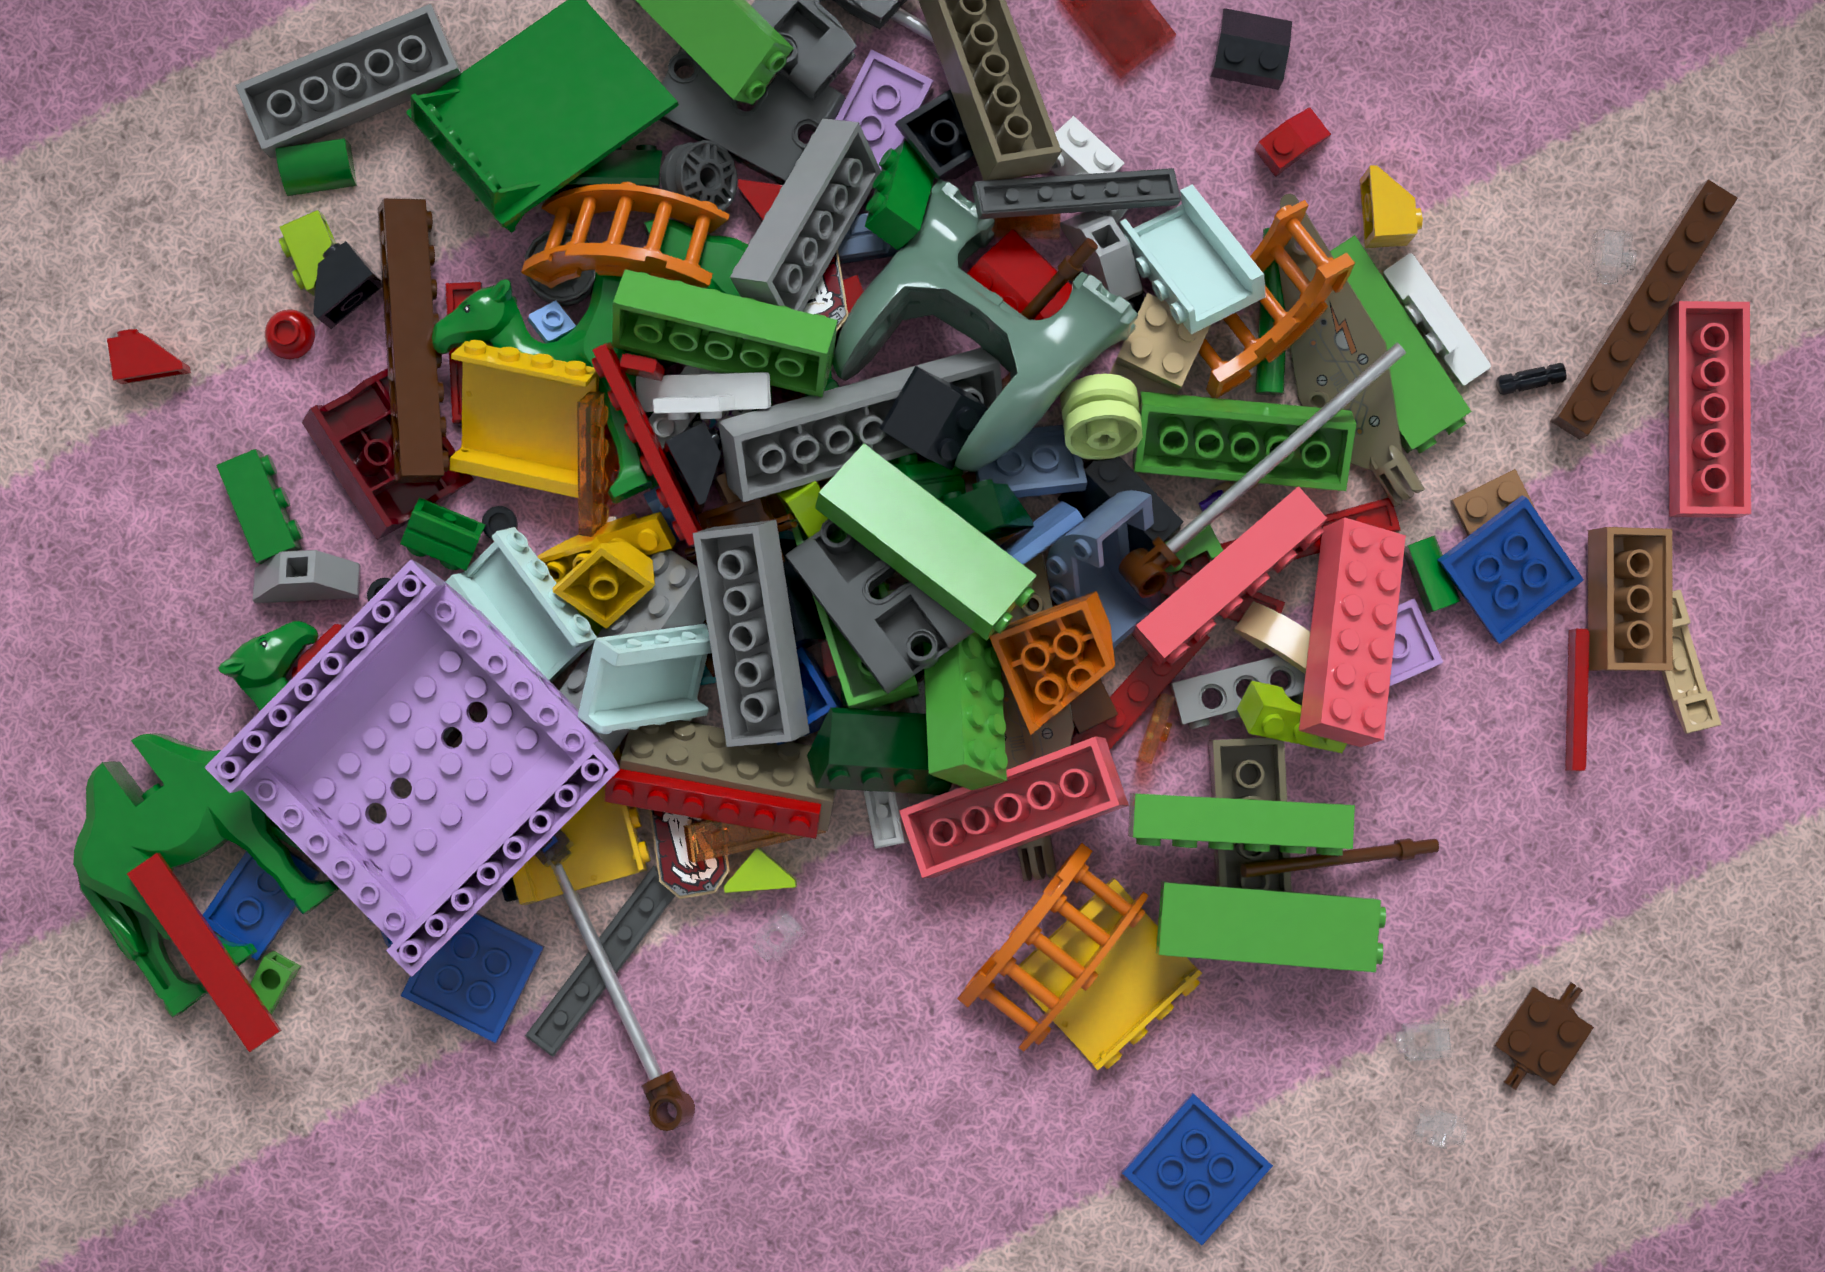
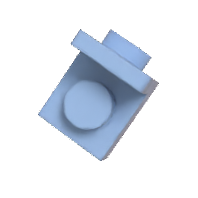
M556 300L530 313L528 317L529 323L545 343L560 340L576 327Z

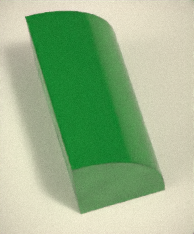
M345 138L275 149L281 181L287 196L357 186L352 148Z
M1435 535L1404 547L1405 560L1427 614L1461 601L1453 581L1437 560L1443 554Z

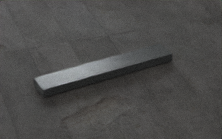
M1174 168L975 181L972 186L978 219L1176 206L1181 201Z
M656 866L651 868L599 937L616 974L676 896L659 882L658 868ZM590 952L582 959L525 1035L552 1057L556 1055L606 989Z

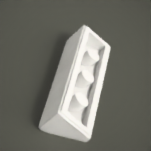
M889 704L871 709L878 711H891ZM864 791L875 849L910 842L899 810L910 807L908 794Z

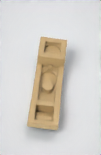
M1680 589L1673 591V671L1661 672L1679 722L1685 734L1722 724L1712 691H1707L1688 628V625L1691 623Z
M1253 601L1233 631L1262 651L1265 647L1306 674L1310 631L1286 616Z

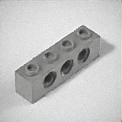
M1274 656L1169 684L1179 724L1188 723L1191 730L1210 725L1209 717L1222 714L1224 721L1240 717L1237 707L1242 699L1236 693L1238 682L1241 680L1251 682L1252 680L1271 685L1270 678L1275 671L1283 672L1288 678L1287 687L1284 689L1286 695L1291 697V700L1294 702L1302 701L1305 674L1281 657ZM1206 689H1214L1220 696L1219 705L1214 709H1209L1202 703V694Z

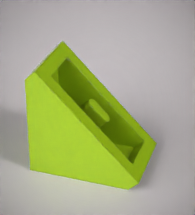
M816 481L775 493L787 511L795 516L796 519L794 520L797 521V524L807 538L818 533L821 530L822 524L828 519L815 509L818 494L821 491Z
M757 847L724 885V891L729 893L797 887V879L765 851Z

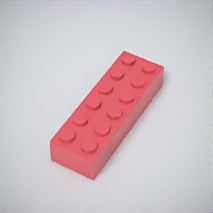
M1678 301L1668 308L1669 517L1740 518L1750 515V302Z
M1298 486L1135 626L1132 636L1159 667L1166 661L1170 665L1174 664L1187 652L1186 650L1189 648L1187 643L1192 638L1197 642L1202 640L1214 629L1213 627L1217 624L1214 620L1219 615L1226 619L1240 607V604L1244 601L1241 596L1246 592L1250 596L1258 592L1271 578L1268 575L1270 571L1274 569L1278 574L1298 555L1295 552L1298 547L1305 551L1315 543L1324 532L1321 526L1327 517Z
M1342 518L1323 527L1324 532L1321 537L1299 731L1363 747L1384 740L1406 535L1352 519Z
M1092 737L1006 770L1007 781L975 790L960 787L899 810L921 877L935 878L1129 806L1106 739Z

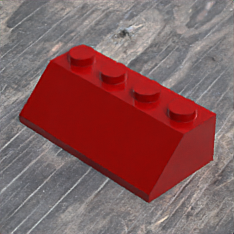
M1012 229L985 253L967 274L991 292L998 294L1004 299V302L1021 313L1058 271L1015 229ZM1069 281L1034 320L1052 317L1061 310L1068 301L1072 291V284Z

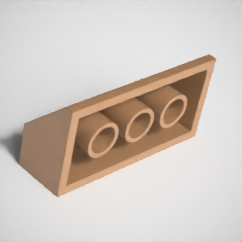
M1603 527L1588 530L1589 671H1673L1672 529Z

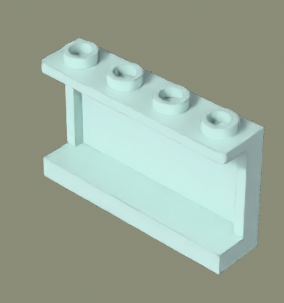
M1192 184L1180 190L1181 205L1135 228H1132L1126 219L1119 222L1121 231L1130 243L1139 274L1142 278L1148 277L1152 282V288L1157 298L1168 303L1171 315L1176 323H1183L1190 334L1266 297L1263 272Z
M515 527L496 531L492 535L494 542L467 568V571L451 575L445 582L477 610H480L552 683L595 641L597 636L591 630L588 620L580 615L574 606L553 593L552 588L557 583L550 575L547 565L538 559L529 547L526 537L517 531Z
M697 624L595 638L578 718L590 725L593 731L600 734H610L615 730H635L640 726L652 724L665 725L666 722L690 721L695 717L707 716L709 708L699 702L697 696L707 654L712 653L708 626L706 624Z

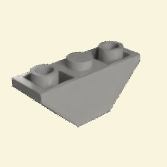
M1091 211L1060 222V228L1075 251L1087 238L1097 243L1098 249L1084 265L1090 274L1101 281L1110 293L1115 296L1119 295L1125 300L1143 293V287L1130 243L1112 216Z
M317 550L279 552L255 568L253 602L270 603L359 598L361 566L357 562Z

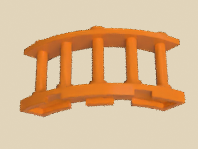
M632 182L576 187L552 196L543 203L541 209L555 216L545 249L525 260L521 273L551 289L564 281L581 277L582 271L595 270L598 275L622 277L625 269L707 288L710 285L713 273L702 269L699 265L708 232L712 233L728 221L730 214L718 209L714 203L709 201H699L678 193L639 186ZM616 211L607 241L603 243H585L594 214ZM631 211L655 214L647 245L642 248L621 245ZM670 217L695 226L685 260L663 254L660 251ZM576 222L571 241L567 242L566 245H561L567 223L572 225Z
M1305 200L1294 206L1286 205L1275 214L1267 234L1250 256L1262 272L1275 260L1300 291V299L1286 312L1265 285L1266 297L1259 301L1275 322L1273 328L1257 339L1236 312L1223 318L1245 347L1242 353L1230 361H1223L1206 338L1204 339L1198 353L1211 368V375L1206 390L1212 398H1219L1252 377L1249 370L1265 358L1271 363L1288 349L1328 308L1325 302L1326 298L1333 290L1335 293L1340 292L1352 272L1355 262L1348 253L1335 259L1333 257L1328 258L1301 224L1309 206ZM1292 236L1317 267L1311 282L1284 249Z
M1083 843L1065 860L1042 891L1043 895L1034 907L1025 913L1009 933V938L999 950L996 949L973 975L957 998L966 1007H969L977 997L982 1001L986 999L1027 1031L1028 1034L1018 1047L1023 1052L1033 1042L1037 1045L1043 1042L1052 1029L1049 1027V1024L1080 988L1086 991L1099 975L1094 970L1111 950L1128 925L1134 928L1146 912L1141 907L1149 897L1147 893L1143 891L1130 904L1088 870L1089 866L1085 862L1093 851ZM1071 881H1074L1076 884L1081 882L1122 915L1109 934L1066 901L1067 896L1063 892ZM1049 910L1054 914L1056 912L1061 914L1100 945L1084 967L1041 933L1042 929L1038 924ZM1023 943L1028 946L1034 945L1074 977L1073 981L1059 997L1016 964L1017 960L1013 955ZM998 973L1003 977L1008 975L1049 1009L1037 1021L995 989L996 984L992 980Z

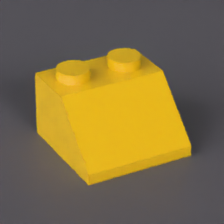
M1369 166L1360 178L1365 248L1407 246L1418 234V229H1422L1421 208H1416L1415 197L1379 166Z
M627 541L601 543L552 588L553 593L607 629L655 586L653 560Z

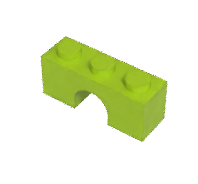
M1251 680L1237 707L1249 734L1341 754L1347 743L1299 731L1302 705L1292 701L1286 695L1283 687Z

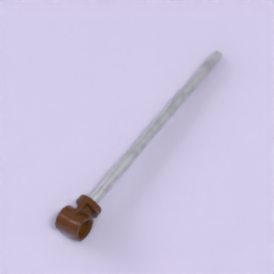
M1398 342L1394 344L1166 544L1158 536L1152 541L1155 547L1150 552L1144 548H1138L1128 553L1119 564L1118 570L1136 593L1142 598H1148L1158 593L1168 579L1165 569L1170 565L1177 568L1182 563L1175 554L1404 356L1406 351Z
M550 840L542 847L543 849L551 843ZM551 846L545 852L546 857L562 889L563 897L650 1081L641 1085L650 1104V1120L656 1128L663 1131H670L683 1126L691 1121L695 1114L694 1101L688 1093L682 1091L673 1070L665 1074L662 1073L577 891H574L553 846ZM668 1103L673 1104L676 1108V1118H673L668 1113Z

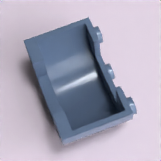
M1122 491L1104 502L1084 518L1083 522L1071 529L1052 545L1046 562L1047 576L1051 588L1049 593L1056 604L1059 605L1097 591L1110 622L1113 649L1133 633L1135 626L1161 604L1160 591L1151 597L1142 598L1118 570L1122 559L1130 553L1127 524L1144 531L1154 524L1152 496L1140 491Z

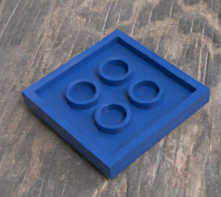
M1523 495L1437 559L1494 641L1498 644L1502 643L1584 580L1528 498Z
M475 913L412 977H409L401 996L497 1043L545 946L479 913Z
M1192 1092L1121 1172L1200 1245H1203L1273 1165Z

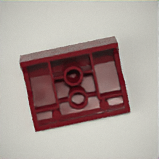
M388 368L363 380L350 392L326 405L311 407L302 420L305 429L377 540L409 522L419 497L438 504L474 481L473 477L469 474L450 471V457L456 451L445 436L442 437V449L448 452L449 468L438 482L395 483Z

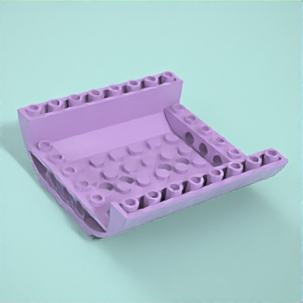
M412 559L204 767L229 793L243 790L393 942L386 951L411 977L620 770L617 761L600 736L590 728V725L578 718L579 710L480 610H477L441 578ZM474 702H481L487 708L488 714L483 722H475L469 715V708ZM449 727L457 728L462 734V742L456 748L448 746L443 739L444 732ZM398 778H405L411 783L412 791L407 798H401L394 792L393 786ZM373 803H379L386 809L387 815L382 823L373 822L369 817L368 811Z

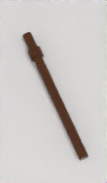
M1087 238L1072 256L1067 255L1057 266L1058 272L1020 314L1028 320H1034L1068 281H1074L1080 272L1083 271V264L1098 249L1097 243Z
M1411 838L1395 840L1394 844L1343 850V856L1312 854L1241 864L1240 871L1242 877L1247 878L1396 858L1398 861L1411 860L1415 858V855L1437 853L1439 851V842L1437 839L1413 841Z

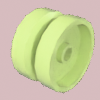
M1106 373L1088 375L1073 381L1062 392L1060 401L1062 419L1064 421L1065 446L1072 454L1086 459H1111L1127 454L1138 446L1143 438L1142 423L1139 413L1137 387L1131 380L1120 375Z

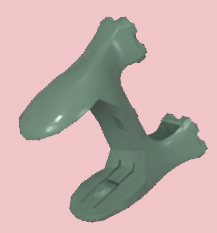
M940 179L931 189V195L920 231L893 256L885 268L857 299L848 314L839 334L832 365L840 379L846 381L852 378L875 357L903 320L933 315L973 339L985 351L996 358L1010 372L1011 381L1001 391L975 426L956 459L954 466L960 470L976 472L1013 449L1039 422L1052 403L1070 385L1075 377L1110 346L1122 340H1127L1135 330L1136 325L1134 322L1138 317V313L1121 296H1115L1103 286L1102 282L1093 275H1087L1081 271L1072 282L1070 297L1061 310L1046 319L1028 320L1004 302V299L998 294L991 292L961 270L964 261L980 248H986L994 238V232L991 229L995 225V220L993 218L978 219L975 202L967 200L960 190L950 182H944Z

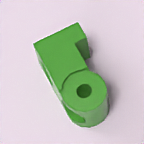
M1208 525L1175 554L1182 563L1177 568H1174L1172 565L1165 569L1167 575L1178 574L1186 563L1205 554L1211 562L1223 551L1211 525Z
M272 951L263 957L250 983L271 1016L301 967L276 951Z

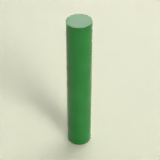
M1269 228L1263 229V238L1267 234ZM1274 260L1263 272L1266 287L1285 310L1279 266ZM1261 302L1259 306L1258 338H1261L1273 328L1275 322ZM1286 350L1271 363L1265 358L1257 364L1256 394L1275 396L1284 394Z

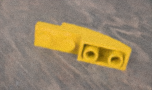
M661 512L637 518L634 513L580 533L546 550L537 557L547 565L550 575L558 583L601 543L627 541L647 556L673 548L676 539Z

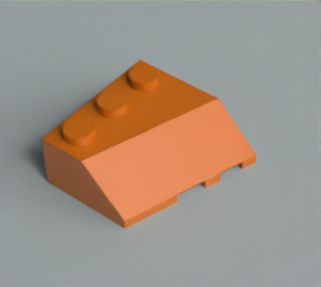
M1097 591L1011 622L1001 634L995 631L989 637L1030 735L1115 667L1111 626Z

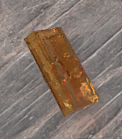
M1060 214L993 218L995 225L991 230L994 232V238H1003L1012 229H1015L1024 239H1060Z
M1165 693L1158 696L1136 757L1138 761L1152 764L1159 741L1166 743L1172 727V723L1167 722L1175 697Z

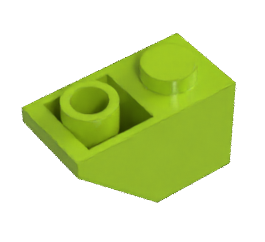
M319 210L279 226L283 237L279 238L281 248L287 258H293L297 269L292 271L296 283L301 290L306 288V291L315 296L318 263L324 259L323 253L329 247L336 244L327 220Z

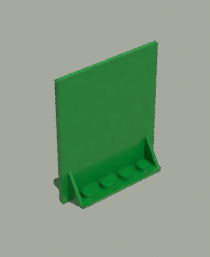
M566 0L436 91L421 95L413 93L410 96L411 108L406 113L414 125L449 164L452 171L472 191L475 201H480L501 227H505L513 233L516 230V225L525 213L671 112L679 104L586 0Z

